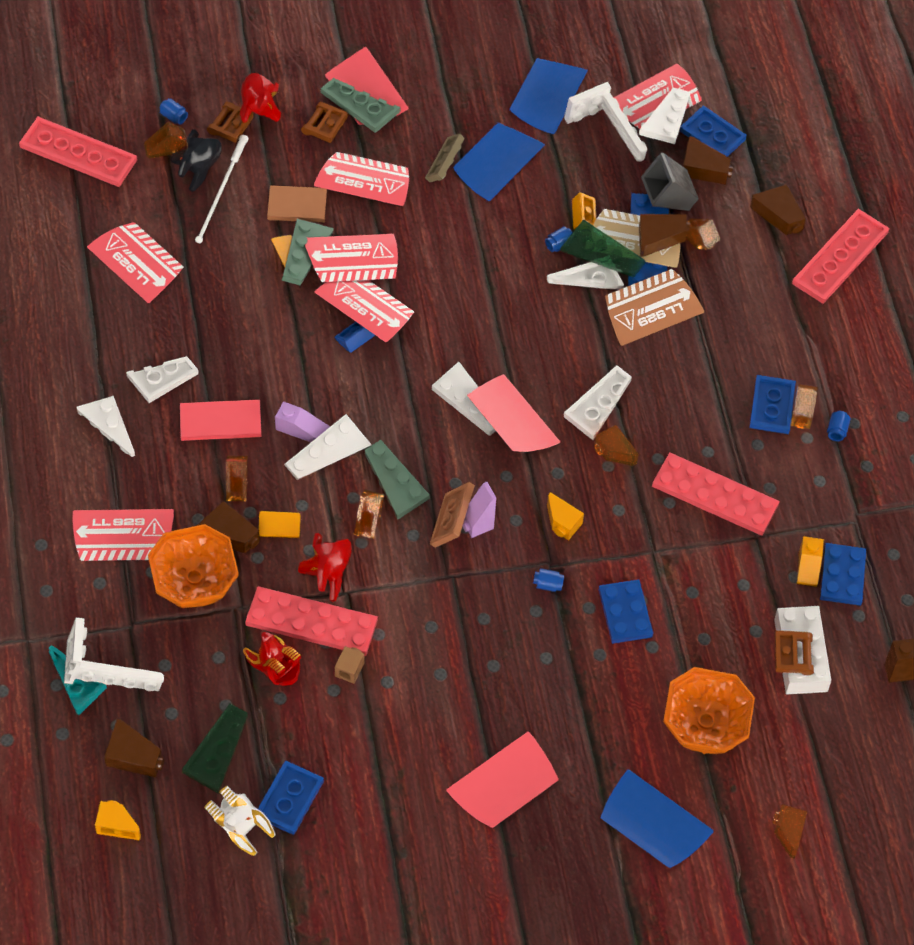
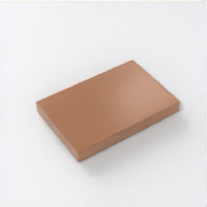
M270 186L268 220L297 221V219L308 222L325 223L327 189Z
M468 482L445 493L430 545L436 548L459 537L474 490V484Z

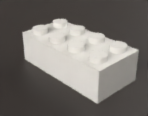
M819 606L778 608L774 619L777 631H798L813 634L811 661L814 666V674L803 675L801 673L783 672L786 694L828 692L831 675ZM797 641L798 664H803L802 642Z

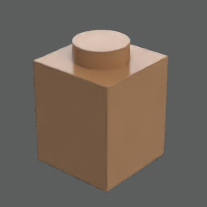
M345 646L335 665V677L354 684L364 665V653L357 648Z

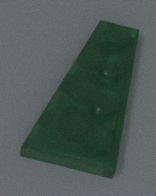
M585 220L580 223L560 248L564 253L631 277H635L645 264L643 258Z
M229 703L182 768V773L219 794L247 721L248 713Z

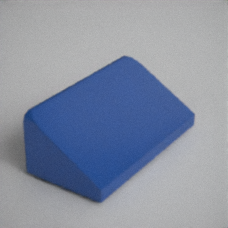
M354 322L334 338L351 353L375 335L359 323Z

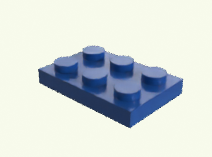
M704 105L680 126V132L687 137H694L727 157L746 140L747 136Z
M762 375L756 376L750 428L789 434L796 381Z
M825 543L820 600L861 606L866 548Z
M639 579L599 586L598 590L612 644L653 637V630Z
M285 760L258 810L266 815L271 825L295 835L321 788L324 778Z

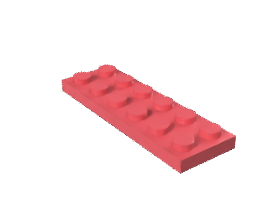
M41 117L36 118L19 142L22 149L117 187H120L137 162V156Z
M857 209L795 276L792 284L824 304L888 234L889 228L860 209Z
M670 452L652 483V487L761 536H763L780 502Z
M258 586L245 624L253 628L343 650L345 646L357 648L366 656L378 616Z

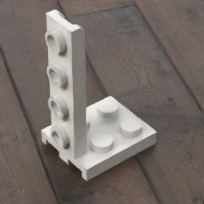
M608 82L569 98L564 117L568 124L573 121L578 122L583 117L594 115L603 109L634 158L639 162L645 159L647 152L646 144L640 140L636 129L629 123L627 115L619 108L618 101L610 94L611 86Z
M76 617L67 639L64 683L73 684L74 679H80L85 682L94 681L106 685L114 684L126 688L134 687L147 691H159L164 680V675L160 672L82 661L86 652V645H83V640L86 639L87 628L84 627V619Z

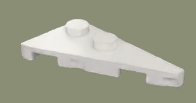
M610 256L547 275V281L551 284L615 290L624 288V284Z
M114 396L77 407L78 414L87 418L93 427L98 428L111 442L114 441L118 444L124 453L129 454L131 457L135 456Z

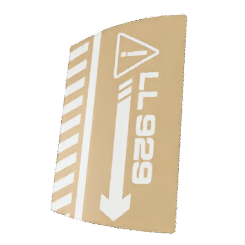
M604 209L597 217L589 233L585 250L677 268L680 256V243L645 257H640V216Z

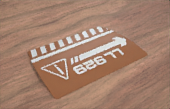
M673 269L605 295L609 316L621 346L704 313L692 289Z

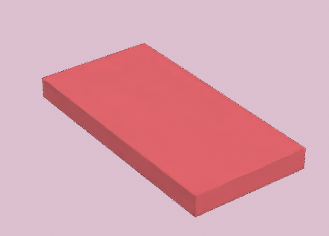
M260 400L180 403L181 441L261 437Z

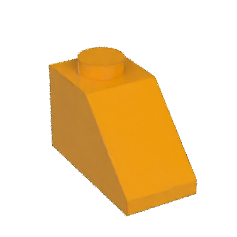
M550 492L547 508L551 528L557 536L564 537L569 541L583 524L584 513Z
M803 536L799 552L797 584L817 587L824 539Z
M113 800L100 802L95 823L97 834L140 840V829L122 804Z

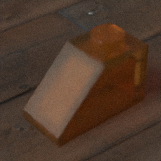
M167 122L144 142L147 157L155 158L179 152L187 145L185 129Z
M689 219L687 221L690 222V234H686V239L695 248L709 250L721 239L712 219Z
M798 384L793 403L791 426L810 429L818 387Z
M617 425L596 435L594 448L605 460L631 466L637 464L638 452Z
M227 456L226 501H247L248 456Z
M364 490L360 497L354 535L374 539L385 494Z
M782 804L780 811H775L772 824H776L774 833L790 858L795 859L807 811Z

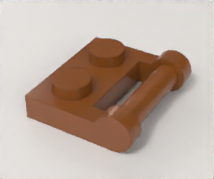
M225 102L222 106V111L214 122L209 124L206 130L211 135H218L236 143L254 118V112L250 114L248 121L244 123L240 117L241 107ZM232 113L223 127H220L226 116Z
M319 102L316 106V111L307 124L303 125L301 131L307 136L312 135L331 143L348 118V112L324 102ZM326 113L317 128L314 127L320 116Z
M776 630L774 634L775 671L801 673L803 675L814 674V666L811 661L813 634L810 632ZM797 641L802 642L803 664H798Z

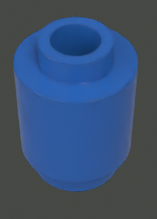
M171 98L164 100L160 105V114L174 124L178 123L180 125L187 119L188 112Z
M562 227L548 235L545 239L546 247L550 252H558L573 243L574 234L571 229Z
M837 411L831 414L827 433L828 437L833 441H842L847 435L851 418L846 412Z
M540 568L539 572L535 571L533 584H537V589L556 592V590L561 591L564 575L559 574L560 572Z

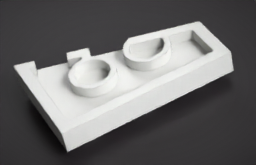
M186 356L164 362L160 366H147L141 371H128L126 374L142 396L150 403L198 375V369Z

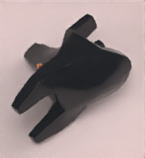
M192 129L186 139L187 148L174 152L171 156V162L179 165V177H184L187 171L194 173L189 187L191 192L195 191L203 183L209 168L215 164L221 155V142L213 138H198L199 133L195 129Z

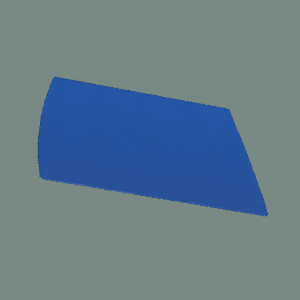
M537 58L512 103L510 111L529 125L544 132L555 134L566 113L569 98L575 96L588 70Z
M497 123L453 168L464 183L475 193L490 201L545 144L515 129Z
M630 770L624 773L613 789L601 815L602 820L668 868L688 858L714 832L713 829Z

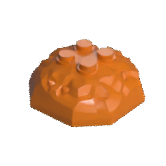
M206 524L165 532L148 553L156 593L181 608L207 606L219 601L239 576L230 537Z
M694 667L670 682L663 722L683 747L692 751L702 752L703 754L725 753L749 738L755 697L735 674Z

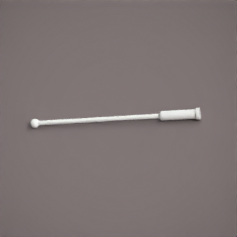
M240 135L238 144L231 157L232 162L229 166V169L216 195V198L212 204V207L208 213V216L204 222L200 234L195 238V241L197 243H201L203 241L202 236L206 230V227L210 221V218L214 212V209L218 203V200L222 194V191L226 185V182L230 176L234 164L238 162L240 155L244 149V146L249 140V138L245 135Z

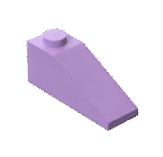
M284 401L275 416L276 430L308 442L315 440L330 427L304 409Z
M488 482L482 484L470 501L462 527L464 531H468L472 538L494 529L496 496Z

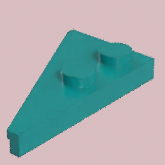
M51 645L49 647L51 659L76 714L80 715L107 688V685L94 681L85 682L80 679H74L73 684L64 683L66 655Z

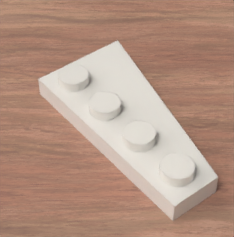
M672 88L640 128L639 135L675 144L691 92Z
M458 362L432 385V390L491 436L496 430L467 396L478 386L460 362Z
M615 366L564 412V418L594 440L631 382L632 377L619 366Z
M345 414L284 465L296 480H299L370 447L371 443Z

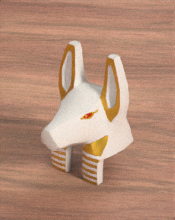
M225 786L220 791V794L224 797L221 807L219 808L211 800L207 803L205 809L211 814L214 821L227 831L233 843L243 851L254 856L258 852L250 843L246 834L255 825L260 827L271 838L276 835L266 815L255 808L245 794H235L228 786Z

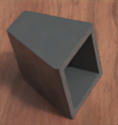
M660 153L641 176L651 204L654 207L689 211L699 199L687 169L664 153Z

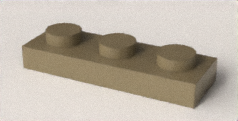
M460 133L447 137L425 177L429 183L437 180L440 181L446 176V171L454 162V157L461 149V144L465 139Z

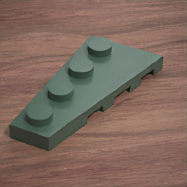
M335 78L321 88V93L374 133L400 113L401 107L397 105L391 106L381 98L377 100L371 97L369 93L365 91L359 92L353 86Z
M297 219L282 281L301 286L313 265L305 247V244L308 242L307 238L331 237L334 228Z
M382 440L365 449V456L374 474L377 476L397 520L430 499L429 493Z

